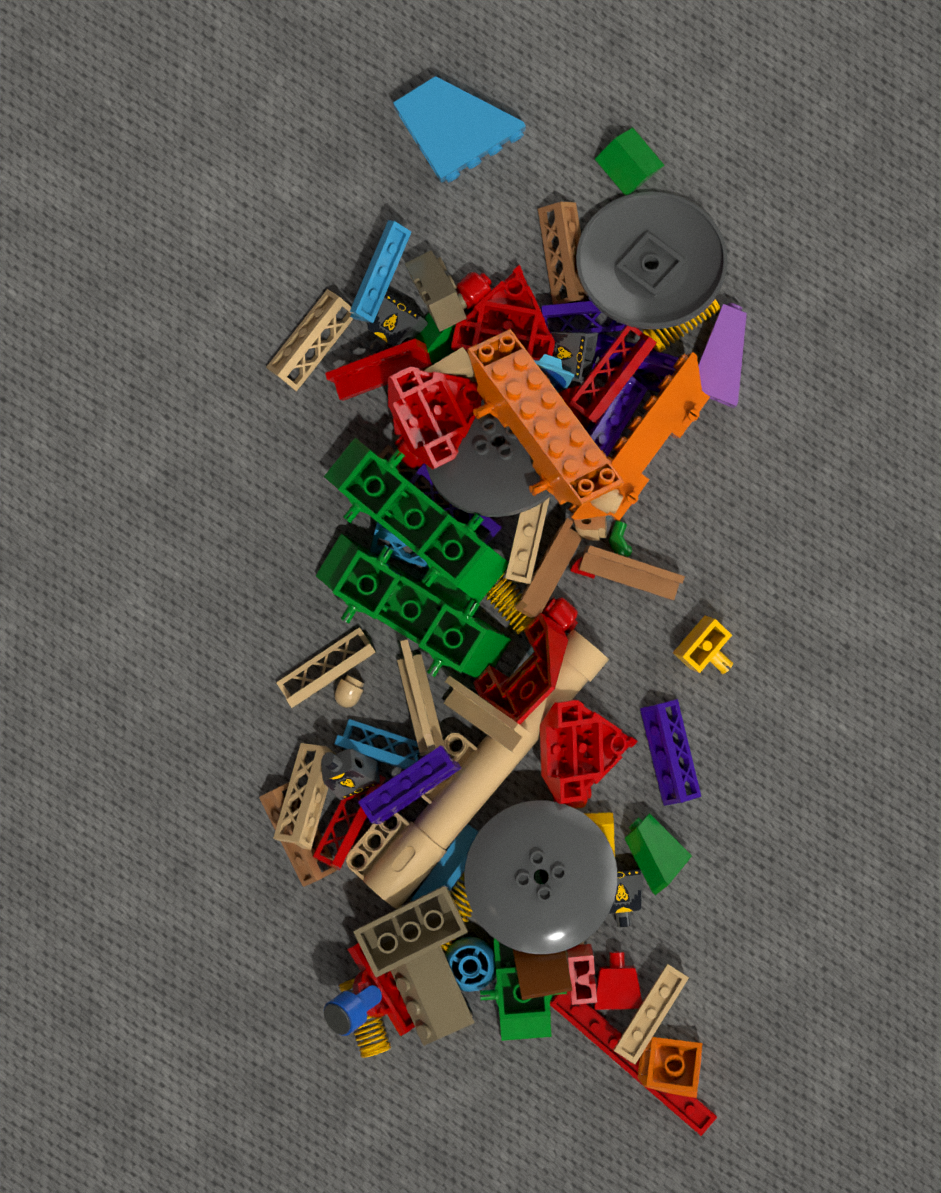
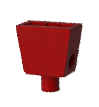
M623 951L609 952L610 966H600L598 970L596 984L597 1003H594L595 1010L639 1009L642 1004V997L635 966H625Z

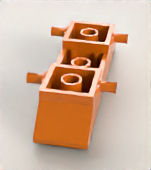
M511 329L468 349L469 358L478 383L477 391L484 400V405L473 409V413L477 419L490 413L500 421L504 428L509 426L534 461L532 467L540 477V482L529 486V491L533 496L547 490L554 495L560 505L570 502L582 506L624 485V481L608 461L606 454H603L604 452L599 449L550 383V379L547 378L548 376L544 375Z
M691 352L679 357L673 365L676 371L672 376L670 374L665 376L658 386L661 389L657 396L653 395L643 406L646 410L643 416L635 417L628 427L631 430L629 435L621 437L613 447L616 450L612 458L607 457L624 481V485L616 488L619 490V494L623 495L622 502L616 513L609 512L607 514L595 508L590 502L582 506L572 503L568 509L571 511L569 515L571 519L581 520L610 515L615 520L620 521L629 507L638 501V495L650 480L642 474L644 469L669 435L675 439L681 438L690 424L698 419L699 412L710 398V396L702 391L698 359L695 353Z

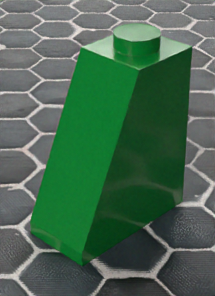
M649 813L642 820L638 817L629 825L628 828L631 831L624 839L649 888L656 896L672 882L692 855Z

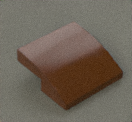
M513 949L522 1000L573 991L565 951L551 954H531Z

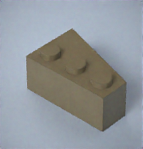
M431 250L405 263L408 273L439 332L466 319L463 310L467 307L461 294L457 295L455 291L457 287L451 275L447 276L445 274L447 269L441 257L436 259Z

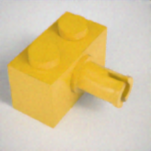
M705 615L674 650L673 654L689 669L698 673L711 662L721 674H725L729 671L725 666L731 668L733 662L720 649L730 639L732 634L716 619Z

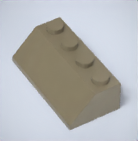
M445 884L356 928L353 932L375 977H378L468 931L458 907Z
M441 946L390 970L423 1046L474 1024V1020Z

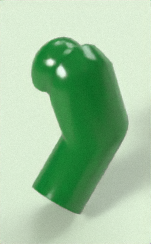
M616 520L609 538V544L615 554L629 557L632 553V547L627 545L623 538L627 524Z

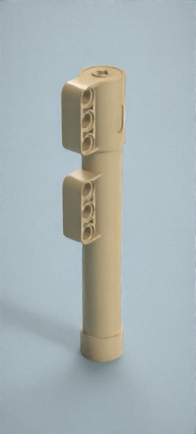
M572 630L567 636L568 644L555 689L519 724L531 736L517 755L489 735L477 747L459 733L448 735L443 741L445 749L452 760L458 762L462 769L421 796L429 804L414 822H409L403 815L396 813L393 816H396L398 822L393 829L388 828V819L381 824L373 823L346 857L347 866L378 896L395 909L402 906L447 852L446 848L540 738V724L554 702L572 700L587 681L591 682L609 660L575 630ZM462 740V749L458 752H453V742ZM379 835L381 837V844L374 849L371 846V840L374 836ZM362 854L365 858V863L362 867L357 868L355 866V859L358 855Z

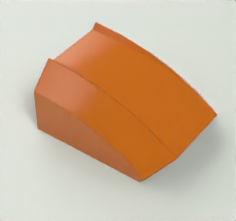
M652 1037L640 1056L637 1078L644 1087L697 1098L703 1043Z

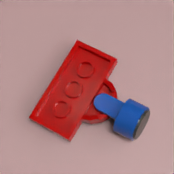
M359 942L347 949L360 972L355 977L353 993L344 991L325 1004L324 1017L328 1026L335 1033L347 1036L366 1022L367 1015L371 1017L388 1015L400 1036L412 1030L415 1025L407 1011L391 971L375 977Z

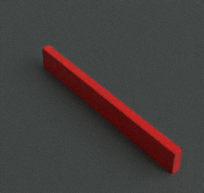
M570 991L567 994L555 995L550 1001V1006L642 1085L637 1078L640 1058L636 1064H633L613 1051L622 1033L587 1003L572 1005ZM645 1087L700 1136L704 1134L717 1118L697 1098L666 1093Z

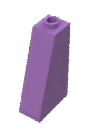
M734 303L722 305L698 363L702 391L710 396L709 399L731 408L737 406L739 398L747 313L742 311L743 308Z

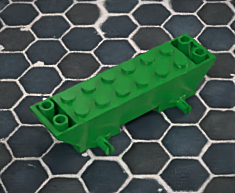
M354 438L324 476L352 504L343 517L352 523L360 511L368 514L427 562L430 571L421 581L426 583L428 587L438 576L447 578L472 599L480 603L505 573L509 563L479 539L476 532H474L484 519L475 513L467 525L460 523L399 473L396 466L405 457L403 453L396 449L395 453L387 461L377 456L358 439Z
M341 533L316 577L329 587L333 594L343 599L346 605H348L340 617L343 621L346 619L345 622L350 624L356 611L362 612L417 643L418 647L428 652L434 659L426 671L430 674L436 666L431 674L433 677H436L442 665L451 666L460 673L464 672L476 678L489 665L493 668L496 666L512 639L474 616L480 603L476 602L471 610L470 608L475 600L471 599L467 607L462 609L387 562L394 552L392 548L388 550L389 547L384 545L378 556Z
M537 870L533 876L534 881L538 884H545L540 877L539 870ZM494 938L497 982L495 989L480 990V995H484L480 996V1000L496 999L499 1006L501 1041L552 1037L550 1001L552 995L567 994V992L522 1000L513 949Z

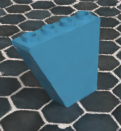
M436 76L393 102L395 111L441 183L445 180L449 183L457 179L461 175L459 172L466 167L469 170L476 167L482 162L481 158L485 155L493 156L503 149L501 145L509 140L511 143L518 141L524 136L522 132L526 129L523 121Z

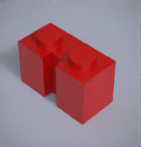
M581 944L567 949V963L573 990L570 991L572 1005L597 1003L592 945Z

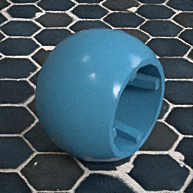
M464 937L453 942L445 952V957L460 990L466 992L479 991L489 985L496 974L495 952L484 940L477 937ZM474 948L473 953L464 954L462 957H459L457 954L463 949ZM480 951L487 958V968L481 967V960L478 957ZM468 959H472L477 963V968L473 972H467L463 968V963ZM452 961L459 963V971L462 974L461 978L454 972ZM479 973L482 974V976L476 980H466L467 978H474L478 976Z

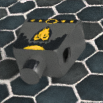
M386 293L374 322H369L367 328L377 336L369 349L374 353H379L386 350L389 345L394 347L413 340L427 326L428 322Z
M551 332L555 341L552 357L561 359L562 369L572 372L574 374L573 380L584 381L593 369L598 333Z
M347 749L338 754L327 752L322 757L323 782L339 800L380 784L378 762L353 749Z
M640 868L617 870L616 895L608 913H616L617 927L632 926L631 911L641 910L643 874Z

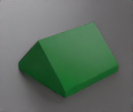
M633 127L616 137L595 158L598 165L624 196L633 193L665 166Z
M428 313L424 318L428 322L427 326L414 339L426 344L431 364L434 365L454 351L451 349L456 324L439 332L433 318Z

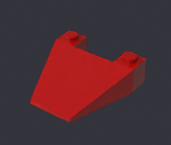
M541 612L524 629L534 650L532 655L510 677L489 665L473 682L479 697L518 724H521L555 689L568 644V638L562 627Z

